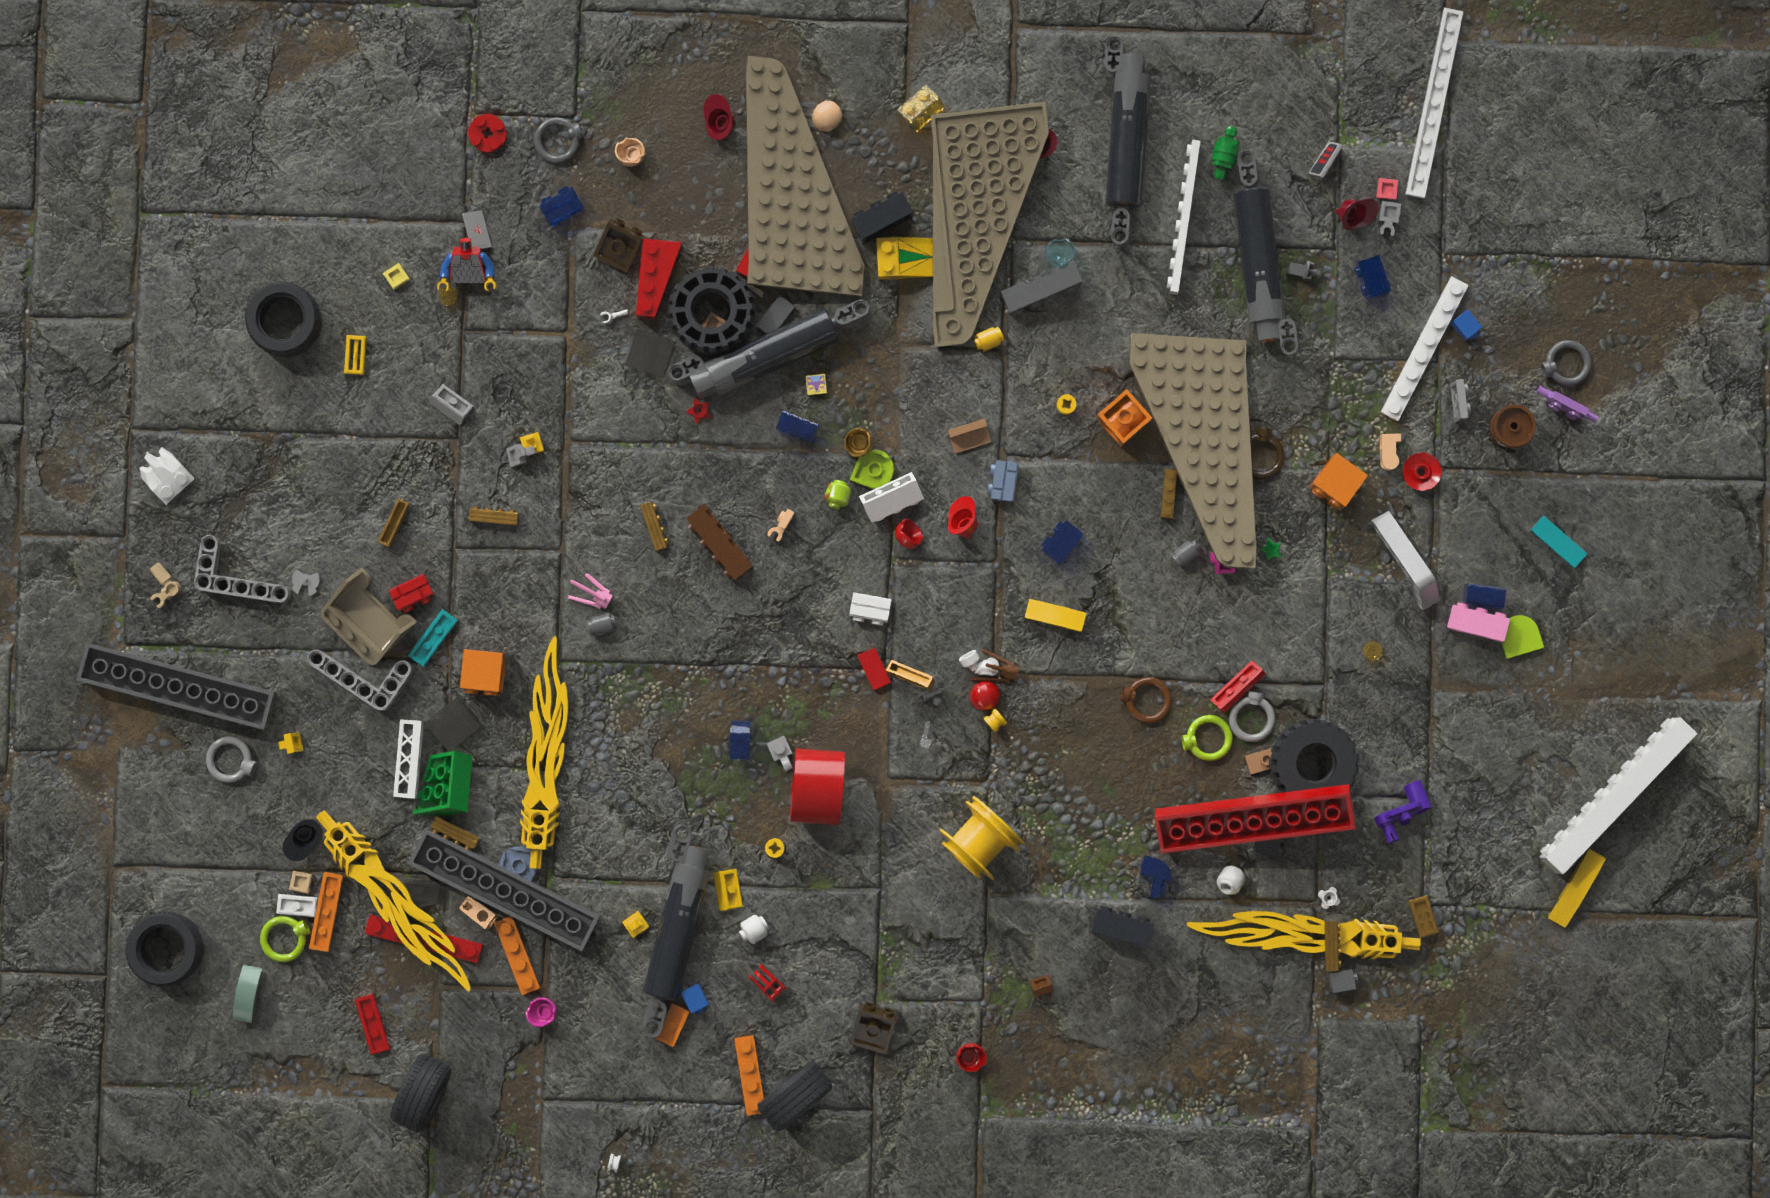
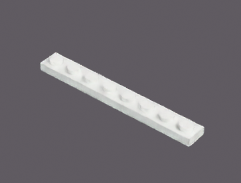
M1192 140L1191 145H1187L1186 156H1189L1188 164L1185 163L1183 175H1186V182H1182L1180 194L1184 195L1183 201H1179L1178 213H1181L1180 220H1176L1175 225L1178 237L1173 240L1172 250L1175 251V257L1170 260L1169 269L1173 271L1172 277H1168L1167 288H1170L1169 294L1177 295L1179 291L1200 147L1199 140Z
M1452 276L1450 277L1380 412L1381 414L1395 421H1398L1468 287L1467 284Z

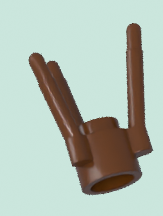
M982 649L983 653L1004 663L1002 667L988 663L985 664L988 668L1001 671L1000 675L1004 677H970L971 681H1003L1009 683L1010 680H1016L1019 666L1014 665V662Z

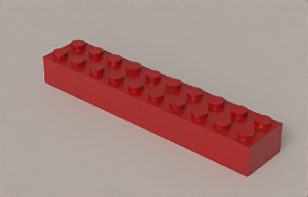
M1350 784L1158 808L1154 817L1161 853L1355 829L1356 823Z

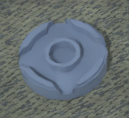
M525 847L508 849L502 855L499 862L501 866L529 880L535 877L538 870L529 868L531 850Z

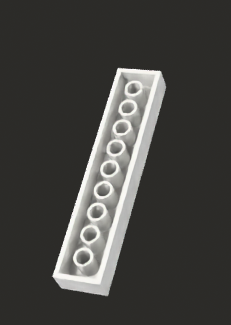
M1681 717L1667 718L1661 724L1662 729L1658 733L1654 732L1647 739L1648 744L1644 747H1639L1634 753L1635 757L1631 761L1627 760L1621 766L1622 771L1618 775L1614 774L1610 777L1606 788H1600L1594 794L1595 799L1591 803L1587 802L1580 809L1582 813L1578 817H1572L1567 823L1569 826L1564 831L1560 830L1554 836L1555 841L1551 845L1547 844L1540 851L1542 855L1539 858L1556 874H1564L1697 735Z

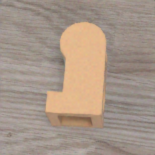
M1381 434L1379 436L1380 464L1384 470L1390 471L1399 464V458L1396 455V443L1401 442V434Z
M470 895L467 896L459 907L466 915L487 930L491 928L499 917L497 913Z

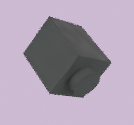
M1352 969L1327 973L1332 993L1356 989L1355 984H1358L1357 973H1353Z

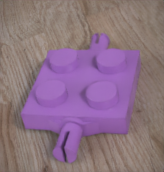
M1539 386L1536 392L1546 397L1545 403L1549 404L1548 407L1557 412L1559 410L1565 412V416L1571 420L1586 418L1595 424L1599 417L1589 412V408L1556 391H1549Z

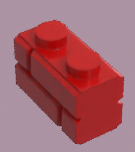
M421 574L388 590L399 612L404 611V613L414 610V605L420 602L422 605L431 602V597L435 596L425 574Z

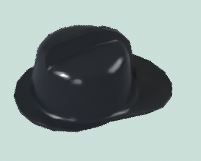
M313 819L296 822L283 842L282 850L284 855L291 861L305 859L322 838L323 830L321 825Z

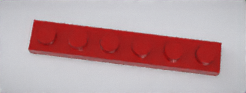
M370 914L365 934L403 943L395 932L391 921L386 922L382 917ZM399 926V928H400L402 934L404 935V937L408 940V942H409L411 945H413L412 942H411V941L408 939V937L405 935V933L403 932V930L401 929V927ZM414 930L419 941L425 947V949L436 952L430 945H428V943L422 938V936ZM429 930L436 936L443 939V937L436 931ZM445 934L456 950L454 953L429 935L439 948L452 957L478 963L483 946L482 943Z

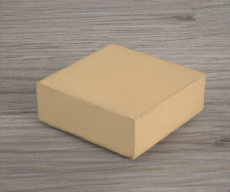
M293 871L289 890L309 894L313 874Z

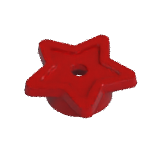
M696 398L694 399L693 407L688 409L687 413L694 416L695 423H699L702 418H711L708 412L710 402L701 403Z

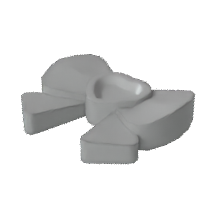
M296 570L292 576L294 584L292 589L298 594L302 584L304 586L308 585L309 596L317 592L316 588L320 584V575L318 573L313 575L303 574Z

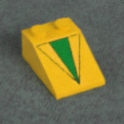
M876 238L878 280L933 277V238Z

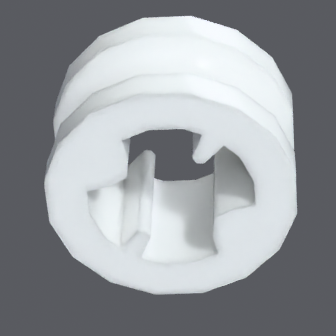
M611 1154L607 1171L614 1170L617 1173L621 1159L620 1155L615 1157L614 1154Z

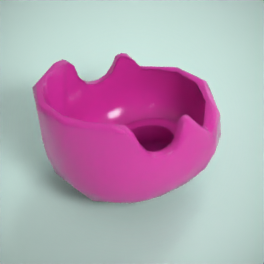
M540 997L530 1002L529 1008L526 1011L527 1020L534 1027L549 1026L553 1023L557 1014L554 1002L548 998Z

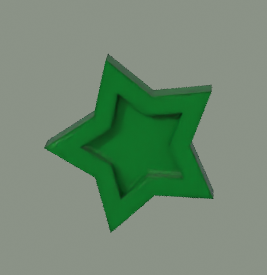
M1268 538L1266 546L1260 549L1266 553L1267 561L1272 557H1282L1279 551L1281 543H1274Z

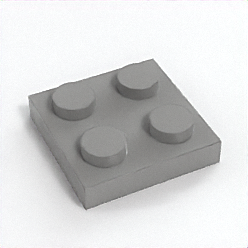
M1464 379L1455 380L1450 384L1454 422L1464 421L1468 418V414L1471 413L1470 404L1466 402L1468 385L1464 384Z

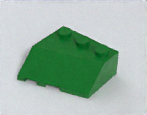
M458 751L431 755L423 777L425 785L423 791H419L417 797L420 798L418 808H414L412 815L445 817L466 813L469 806L472 755Z

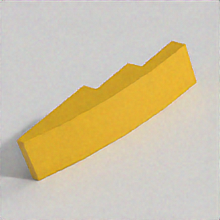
M1590 848L1587 850L1570 876L1569 882L1560 894L1558 902L1548 915L1549 919L1566 928L1598 875L1606 857Z

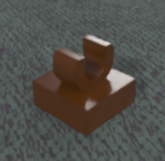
M1048 974L1030 980L1035 997L1038 996L1039 1000H1042L1041 995L1046 993L1049 994V997L1052 996L1054 989Z

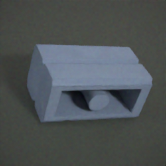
M996 460L995 465L991 464L990 476H993V483L988 484L987 495H991L990 500L1014 502L1019 463Z

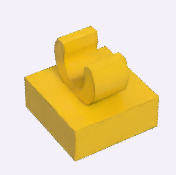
M539 432L520 437L523 447L534 446L535 454L544 451Z
M300 732L284 734L285 741L278 742L279 749H287V754L304 751Z
M639 911L622 922L633 938L649 927Z

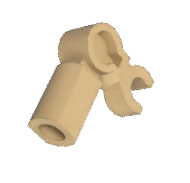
M158 562L149 571L161 585H164V588L161 589V593L152 595L150 599L155 600L159 597L161 602L157 605V608H161L166 604L167 599L170 600L181 592V585L176 581H172L171 575Z

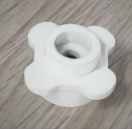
M1330 887L1329 890L1319 891L1318 897L1321 898V906L1324 909H1328L1332 905H1339L1340 899L1337 897L1336 888Z

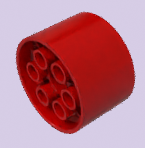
M795 749L790 822L839 826L843 796L845 752Z

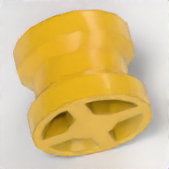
M1069 394L1062 395L1057 401V410L1063 415L1071 414L1076 408V400Z
M996 709L992 711L990 716L983 718L995 733L999 731L1000 726L1007 724L1006 720Z
M777 838L769 840L765 846L767 855L772 858L781 856L785 850L784 843Z

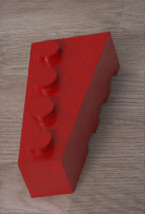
M643 238L636 306L637 318L657 319L683 247L682 242Z

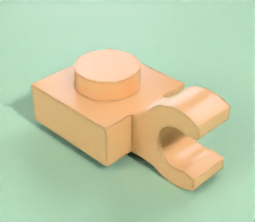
M789 509L786 512L782 511L777 519L779 522L778 526L771 528L768 531V536L770 537L773 532H777L779 536L776 541L779 542L795 513Z

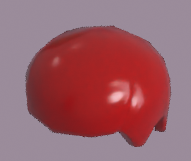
M904 519L895 529L897 542L906 549L916 548L923 540L921 530L912 520Z
M989 681L979 682L970 690L969 700L972 706L980 711L995 708L1000 702L1001 693L994 683Z
M967 1043L956 1053V1062L960 1069L966 1072H978L981 1067L986 1065L987 1055L978 1044Z

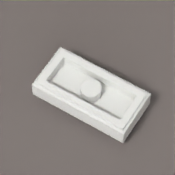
M278 894L276 914L315 917L318 897Z

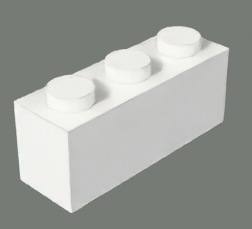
M912 472L859 496L871 523L881 521L892 513H899L903 508L916 505L924 499Z

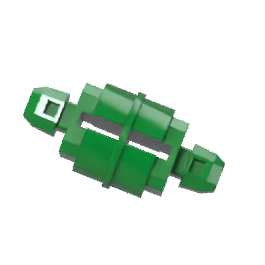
M1228 126L1224 132L1225 137H1218V140L1215 142L1211 158V165L1217 167L1214 172L1215 179L1224 180L1227 174L1226 169L1232 170L1236 164L1240 149V141L1234 139L1237 135L1236 127Z

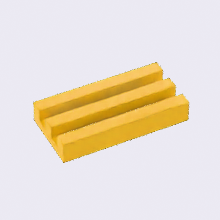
M347 335L344 374L364 375L366 336ZM351 340H354L353 369L349 370ZM359 340H362L360 370H357Z

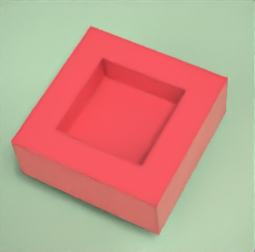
M1379 178L1376 198L1396 200L1398 180Z

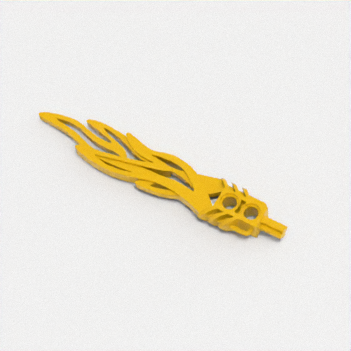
M556 636L551 640L544 660L545 704L540 675H537L534 683L533 711H530L533 738L527 753V771L530 783L524 800L522 799L524 811L521 809L523 821L520 819V824L522 825L521 842L526 845V848L531 849L529 868L541 869L543 850H548V847L554 844L555 829L559 825V822L556 823V819L560 812L557 813L560 803L555 780L560 772L565 753V743L561 744L568 723L569 700L566 683L560 684L558 676ZM551 653L552 672L557 691L556 706L552 720V691L548 676V663ZM537 692L541 703L543 717L545 721L550 725L546 737L544 736V728L539 714ZM562 708H563V721H562L561 730H560V732H559L560 723H561V717H562ZM535 746H536V765H535V769H534V767H533V759H534V751H535ZM548 748L544 788L540 776V762L543 761ZM559 756V760L555 768L556 758ZM541 800L549 811L533 810L532 808ZM537 815H543L544 823L538 826L535 823ZM551 833L550 843H548L549 834ZM536 834H540L543 838L542 843L539 845L533 842V837Z
M325 810L319 813L316 818L327 830L324 834L326 836L324 844L333 854V860L336 863L337 860L339 861L341 870L343 871V868L346 870V876L348 878L350 876L368 889L371 900L379 914L386 922L391 921L400 940L414 955L428 965H432L431 961L442 966L470 992V983L460 964L451 955L439 948L429 935L455 953L456 950L453 944L433 923L435 919L414 904L404 884L385 871L378 857V851L371 849L369 845L372 844L365 842L363 838L366 837L360 835L349 822L343 824L338 822L336 824ZM348 826L354 834H350L345 827ZM337 831H342L344 835L340 841H336L334 838ZM328 841L332 843L334 849L329 845ZM354 845L356 852L354 855L349 856L347 848ZM365 854V865L353 864ZM370 877L380 880L392 891L391 896L396 907L380 886ZM391 882L394 883L400 889V891L403 893L407 900H405L395 890ZM376 897H377V898L379 899V901L382 903V905H383V910H382L381 907L379 906V903H378ZM405 911L413 918L434 929L443 939L420 925H411ZM399 926L401 927V929L403 930V932H404L405 935L408 937V939L412 942L413 945H411V944L408 942V940L404 937V935L402 934V932H401ZM414 930L436 952L448 958L457 967L461 977L445 962L430 954L421 944Z
M1244 911L1233 913L1235 919L1228 921L1186 923L1187 926L1196 931L1215 936L1237 933L1256 934L1247 937L1225 939L1226 943L1232 945L1262 946L1263 950L1293 947L1308 953L1325 952V939L1313 940L1308 935L1296 932L1325 934L1324 920L1311 916L1295 914L1293 915L1294 918L1276 912ZM1256 916H1272L1284 919L1286 921ZM1358 919L1339 923L1340 931H1338V936H1340V943H1338V948H1340L1342 953L1350 955V958H1355L1358 955L1361 956L1360 959L1370 956L1371 960L1377 957L1394 958L1397 953H1401V949L1420 950L1421 939L1402 937V933L1398 932L1397 926L1379 924L1377 921H1373L1375 923L1373 924L1369 923L1368 920H1364L1365 923H1362ZM1306 920H1311L1321 925L1309 924ZM1244 922L1271 927L1266 929L1237 928L1228 931H1210L1203 928L1224 927ZM1384 928H1385V929H1394L1395 931H1394V932L1385 931ZM1276 929L1290 934L1257 942H1243L1271 935ZM1361 932L1359 948L1351 939ZM1369 935H1375V944H1367L1366 939ZM1392 936L1396 940L1395 945L1388 947L1386 939ZM1297 943H1314L1320 946L1297 945ZM1384 952H1393L1392 955H1391V954H1383V953H1384Z

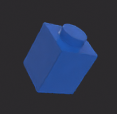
M1466 310L1450 323L1464 341L1468 338L1472 341L1480 334L1478 330L1482 328L1469 310Z
M700 983L681 992L691 1013L696 1012V1014H700L707 1010L706 1006L709 1005V1002Z

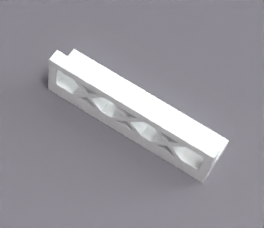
M400 719L393 797L416 799L418 796L424 721ZM404 724H413V734L410 737L404 733ZM407 742L412 745L409 756L402 752V746ZM407 761L410 764L409 774L405 776L400 769L401 765ZM404 780L408 783L407 794L398 793L399 785Z

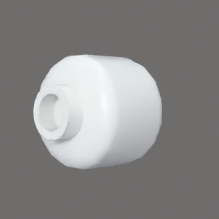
M1235 866L1225 867L1217 878L1219 889L1223 893L1230 895L1238 893L1245 882L1244 873Z
M753 915L741 922L742 930L739 933L744 941L748 940L750 943L755 944L767 936L769 927L762 916Z

